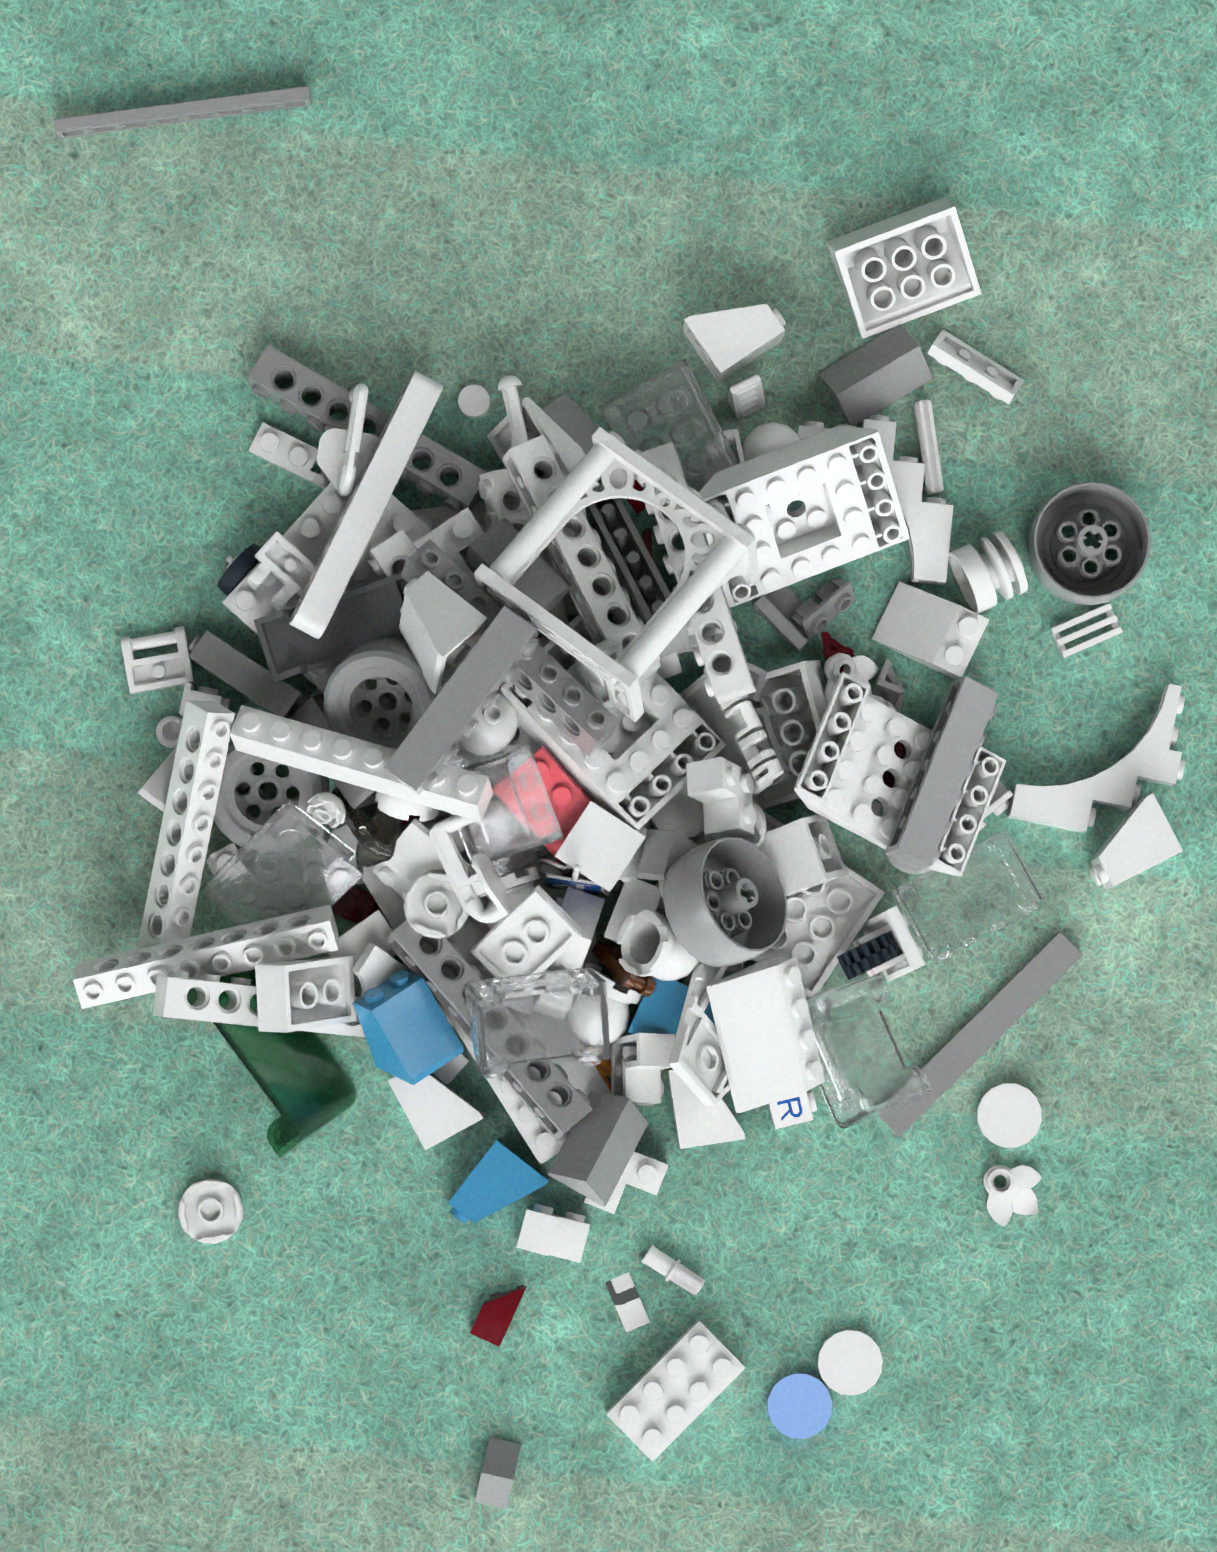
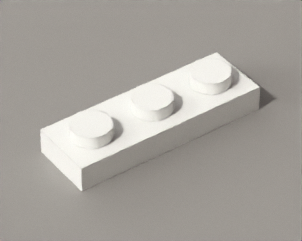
M945 330L941 331L927 353L934 357L938 363L948 366L961 374L967 381L977 384L988 391L994 398L1002 400L1007 404H1010L1024 382L1017 375Z

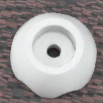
M322 792L315 794L308 800L307 813L313 815L316 823L328 824L331 828H336L340 823H344L346 809L343 801L336 795Z

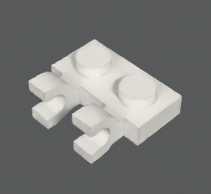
M276 531L255 554L254 557L260 564L247 577L246 583L256 590L268 575L273 573L285 584L270 602L279 611L289 603L295 594L299 598L301 597L316 566Z

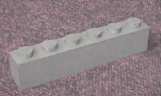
M600 483L593 491L602 492L604 487ZM621 498L607 499L589 505L585 508L587 518L593 529L597 531L605 553L613 562L621 584L627 590L637 615L645 625L671 594ZM687 624L683 626L659 655L660 658L690 646Z
M504 606L384 766L386 772L418 795L423 789L428 792L439 777L436 772L444 762L448 765L457 754L459 748L456 745L463 735L468 738L479 724L476 718L483 708L488 711L499 697L496 691L503 682L508 684L519 670L516 664L523 655L529 657L539 643L536 639L538 636L537 629Z
M967 676L952 681L884 854L916 871L935 864L941 851L938 848L941 839L947 834L952 824L950 816L953 808L962 799L963 790L961 788L964 780L969 777L974 768L972 760L975 752L982 746L985 740V726L996 712L997 705L994 703L998 696L997 692Z

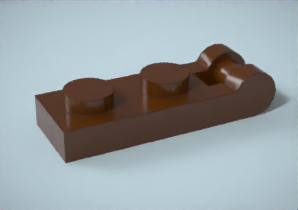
M598 940L592 952L618 984L628 989L633 987L637 993L643 996H651L656 988V980L649 976H637L625 971L619 963V959H623L621 945L615 942H611L608 945Z

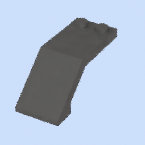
M402 572L343 593L324 633L319 639L289 625L295 607L279 610L255 619V627L272 681L278 682L337 665L343 657L356 647L377 638H404L399 629L400 609L404 601L405 594L403 591L408 582L401 576Z

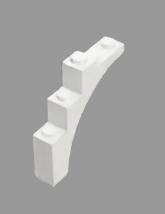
M871 415L870 419H864L862 428L877 429L881 438L910 537L908 543L911 553V582L944 585L947 579L953 505L946 504V500L941 498H927V502H921L925 464L918 463V458L900 456L898 461L893 460L897 422H890L888 416ZM806 421L805 426H798L797 433L802 440L831 428H824V423ZM839 424V425H837V426H843V427H856V426H853V425H845V424Z
M1173 684L1165 686L1158 711L1146 733L1132 750L1112 767L1093 777L1070 784L1052 786L1015 784L1012 790L1014 795L1010 800L1012 805L1009 807L1007 817L1084 833L1087 831V827H1093L1096 808H1092V802L1127 810L1131 808L1132 803L1137 804L1141 785L1136 784L1137 779L1168 786L1175 785L1177 779H1182L1185 769V761L1181 760L1182 752L1169 750L1170 745L1175 746L1178 738L1179 727L1174 726L1176 714H1182L1185 703V695H1180L1182 686Z

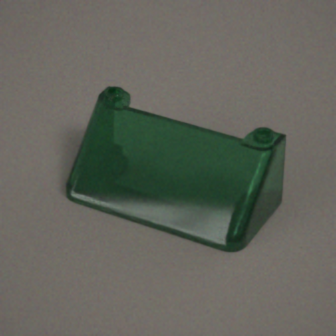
M255 969L220 977V982L231 983L232 977L251 979V986H256ZM191 988L187 993V1000L190 1005H193L197 1000V992L194 988ZM225 991L219 995L218 999L219 1005L222 1008L228 1004V995ZM256 994L250 999V1007L253 1011L257 1010ZM213 1022L281 1114L280 1117L270 1124L267 1130L268 1142L279 1158L287 1156L355 1103L357 1090L354 1084L315 1032H261L256 1026Z

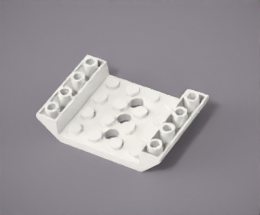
M843 672L840 673L794 790L811 811L886 850L932 730L867 696L871 687ZM896 742L903 744L906 749L904 759L897 757L894 752ZM983 747L976 750L972 760L974 768L969 777L964 780L961 788L963 790L962 799L953 808L950 816L952 820L951 827L947 834L942 837L938 848L941 849L940 855L935 864L926 869L962 876L1007 760ZM885 771L891 772L894 776L895 783L892 788L886 786L883 782V773ZM874 799L880 801L883 805V814L880 817L872 812L871 803Z

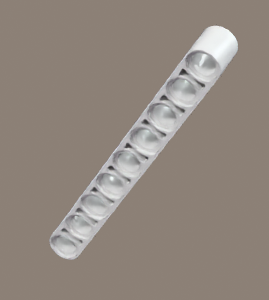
M416 370L409 376L295 607L289 625L316 639H319L324 633L442 392L443 385Z

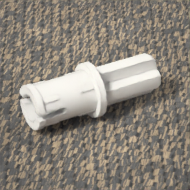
M654 1245L650 1247L641 1261L665 1276L666 1282L671 1280L692 1295L698 1294L704 1285L705 1280L680 1264V1259L677 1261L655 1248Z

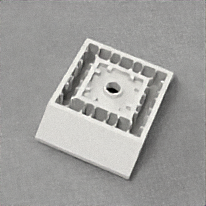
M833 427L716 472L699 492L704 502L711 507L713 505L719 506L728 514V519L737 525L740 523L746 525L755 534L759 577L752 585H749L738 576L731 578L721 585L729 608L910 539L877 429ZM792 501H802V505L798 510L787 511V507ZM704 532L709 546L714 542L715 537L710 533Z
M579 614L567 626L595 645ZM551 640L543 648L587 690L584 679L577 675L575 657ZM622 642L623 649H625L629 643ZM657 671L652 676L639 681L644 713L637 722L613 705L606 708L620 722L612 736L590 757L511 681L508 684L505 683L500 689L514 706L518 715V724L540 747L544 745L598 806L637 831L687 784V763L714 758L726 746L723 740Z

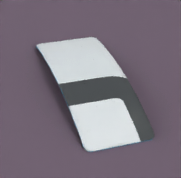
M629 1272L605 1282L626 1332L650 1323Z

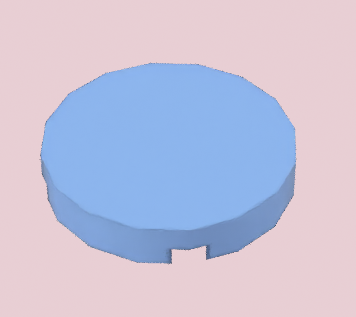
M792 1373L773 1385L767 1399V1412L771 1423L780 1433L790 1438L806 1439L817 1435L826 1427L832 1414V1400L828 1389L818 1378L807 1373Z

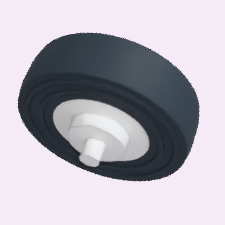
M252 544L235 558H232L230 555L227 557L226 561L229 565L217 584L218 588L225 595L228 596L259 562L254 557L261 549L258 545Z

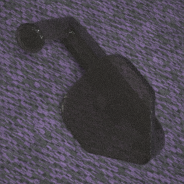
M335 788L332 794L343 801L346 809L345 820L351 832L358 840L356 854L360 863L368 868L390 860L395 851L401 819L391 817L377 808L378 803L376 802L354 810L340 790ZM363 812L370 816L371 821L365 818Z

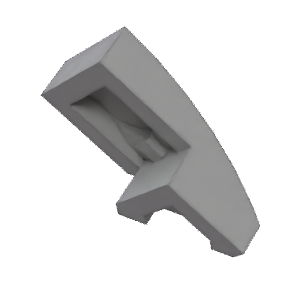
M885 659L872 695L889 701L893 704L896 711L900 712L904 701V689L897 680L891 661Z

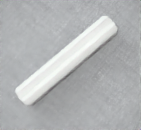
M920 400L914 403V412L921 460L925 464V488L928 495L942 493L944 486L932 403L930 400Z

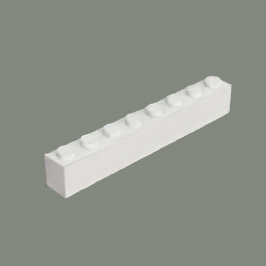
M241 705L229 733L237 751L482 822L493 794L489 776L442 763L436 772L439 777L428 792L423 789L418 795L384 769L386 763L395 753V749Z

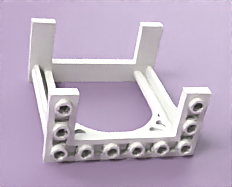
M599 427L591 436L593 447L490 567L488 568L482 563L474 572L476 584L501 608L506 606L605 679L610 704L637 722L644 713L639 686L640 677L700 606L722 584L738 576L749 585H752L759 577L756 538L753 531L746 525L741 523L737 525L728 519V514L717 505L711 507L704 502L701 494L690 486L685 488L676 482V477L665 468L660 470L651 464L650 458L638 449L633 451L627 447L623 438L613 431L608 433ZM602 478L604 490L602 492L593 491L594 488L599 486L597 481ZM635 480L638 481L641 487L644 485L646 488L643 491L634 489ZM627 498L648 503L668 516L682 537L685 548V564L680 581L674 591L616 660H614L513 585L575 514L599 501ZM664 500L669 503L666 507L661 505V502ZM686 518H690V522L697 525L689 528L683 522ZM698 533H710L715 537L714 542L709 546L698 547L691 543L692 537ZM695 555L701 556L699 565H696L692 560Z

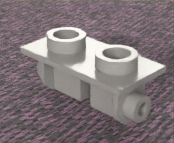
M840 577L836 580H829L826 585L815 593L816 597L821 601L819 604L809 598L794 611V616L791 620L798 628L803 626L808 640L817 633L824 631L836 616L847 611L856 600L849 580L846 583Z

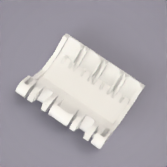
M728 658L719 659L715 664V671L719 673L728 671L731 667V660ZM704 668L705 674L679 693V695L726 744L714 758L723 757L750 772L754 780V791L752 792V798H754L770 786L773 780L783 774L784 771L777 758L772 759L776 756L772 748L765 749L759 753L756 747L767 735L765 730H759L762 728V724L751 701L747 700L748 694L719 704L715 696L709 697L703 679L707 678L708 674L706 668Z

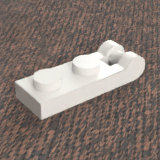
M262 422L248 450L249 453L323 489L331 483L322 470L320 474L312 471L317 461V448Z

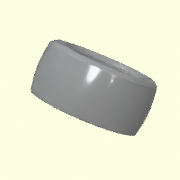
M1095 482L1072 484L1057 491L1048 498L1034 515L1028 532L1027 542L1030 565L1043 587L1061 600L1072 604L1088 606L1107 603L1122 596L1131 589L1145 571L1151 549L1149 524L1137 503L1122 490L1104 483ZM1083 515L1093 516L1095 519L1094 524H1084L1082 520ZM1109 525L1114 531L1115 536L1108 537L1104 527ZM1064 526H1071L1074 529V536L1071 538L1064 537L1062 528ZM1085 535H1091L1097 538V549H1095L1092 545L1088 547L1085 546L1083 542L1087 539ZM1107 549L1115 550L1116 559L1114 561H1109L1105 558V551ZM1072 550L1075 554V560L1066 562L1063 559V552ZM1091 561L1096 564L1097 569L1095 573L1090 574L1085 571L1084 565L1086 562Z
M377 638L359 645L348 653L331 673L324 691L323 708L326 723L330 731L397 750L439 692L435 694L430 690L422 670L404 638ZM366 680H376L377 687H369L366 683ZM392 694L395 695L397 701L392 700ZM368 700L372 704V710L366 711L363 709L361 702ZM403 712L410 714V723L403 721L401 716ZM385 717L388 719L390 726L383 728L379 724V718Z
M230 742L213 819L219 830L233 843L247 850L260 853L281 852L293 848L308 839L320 824L315 822L312 814L307 813L309 805L307 802L315 794L322 792L330 793L328 777L285 765L289 769L288 775L286 777H279L276 774V767L282 765L281 763L237 751L233 742ZM256 762L264 765L265 770L261 775H256L251 770V766ZM241 782H246L250 785V792L246 795H242L237 791V786ZM264 782L266 784L272 782L275 784L274 789L278 793L274 797H271V794H269V798L261 795L263 788L260 785ZM289 787H296L299 790V796L296 799H289L286 796V790ZM252 804L260 807L261 812L257 817H252L248 814L247 809ZM282 807L285 810L284 817L282 819L274 818L272 816L273 808Z
M725 837L706 842L681 855L672 863L667 871L663 889V901L667 919L679 943L691 956L701 963L712 967L736 965L763 954L776 944L782 936L787 921L785 889L772 862L762 850L751 842L736 837ZM709 899L713 903V908L709 904ZM723 918H724V919L726 920V922H727V925H728L727 927L725 926V924H724V922H723Z

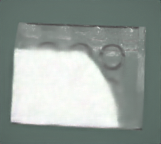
M686 358L619 393L598 407L609 431H613L621 436L626 443L625 445L633 451L638 449L644 452L673 442L688 486L698 492L701 491L716 472L739 464ZM655 513L651 514L654 521L657 522Z
M287 800L201 887V891L234 926L330 904L332 907L364 875L362 857L294 803Z

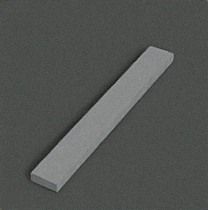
M309 86L53 120L55 132L62 139L311 106L312 100Z
M1058 932L876 1115L900 1137L1083 954L1061 932Z

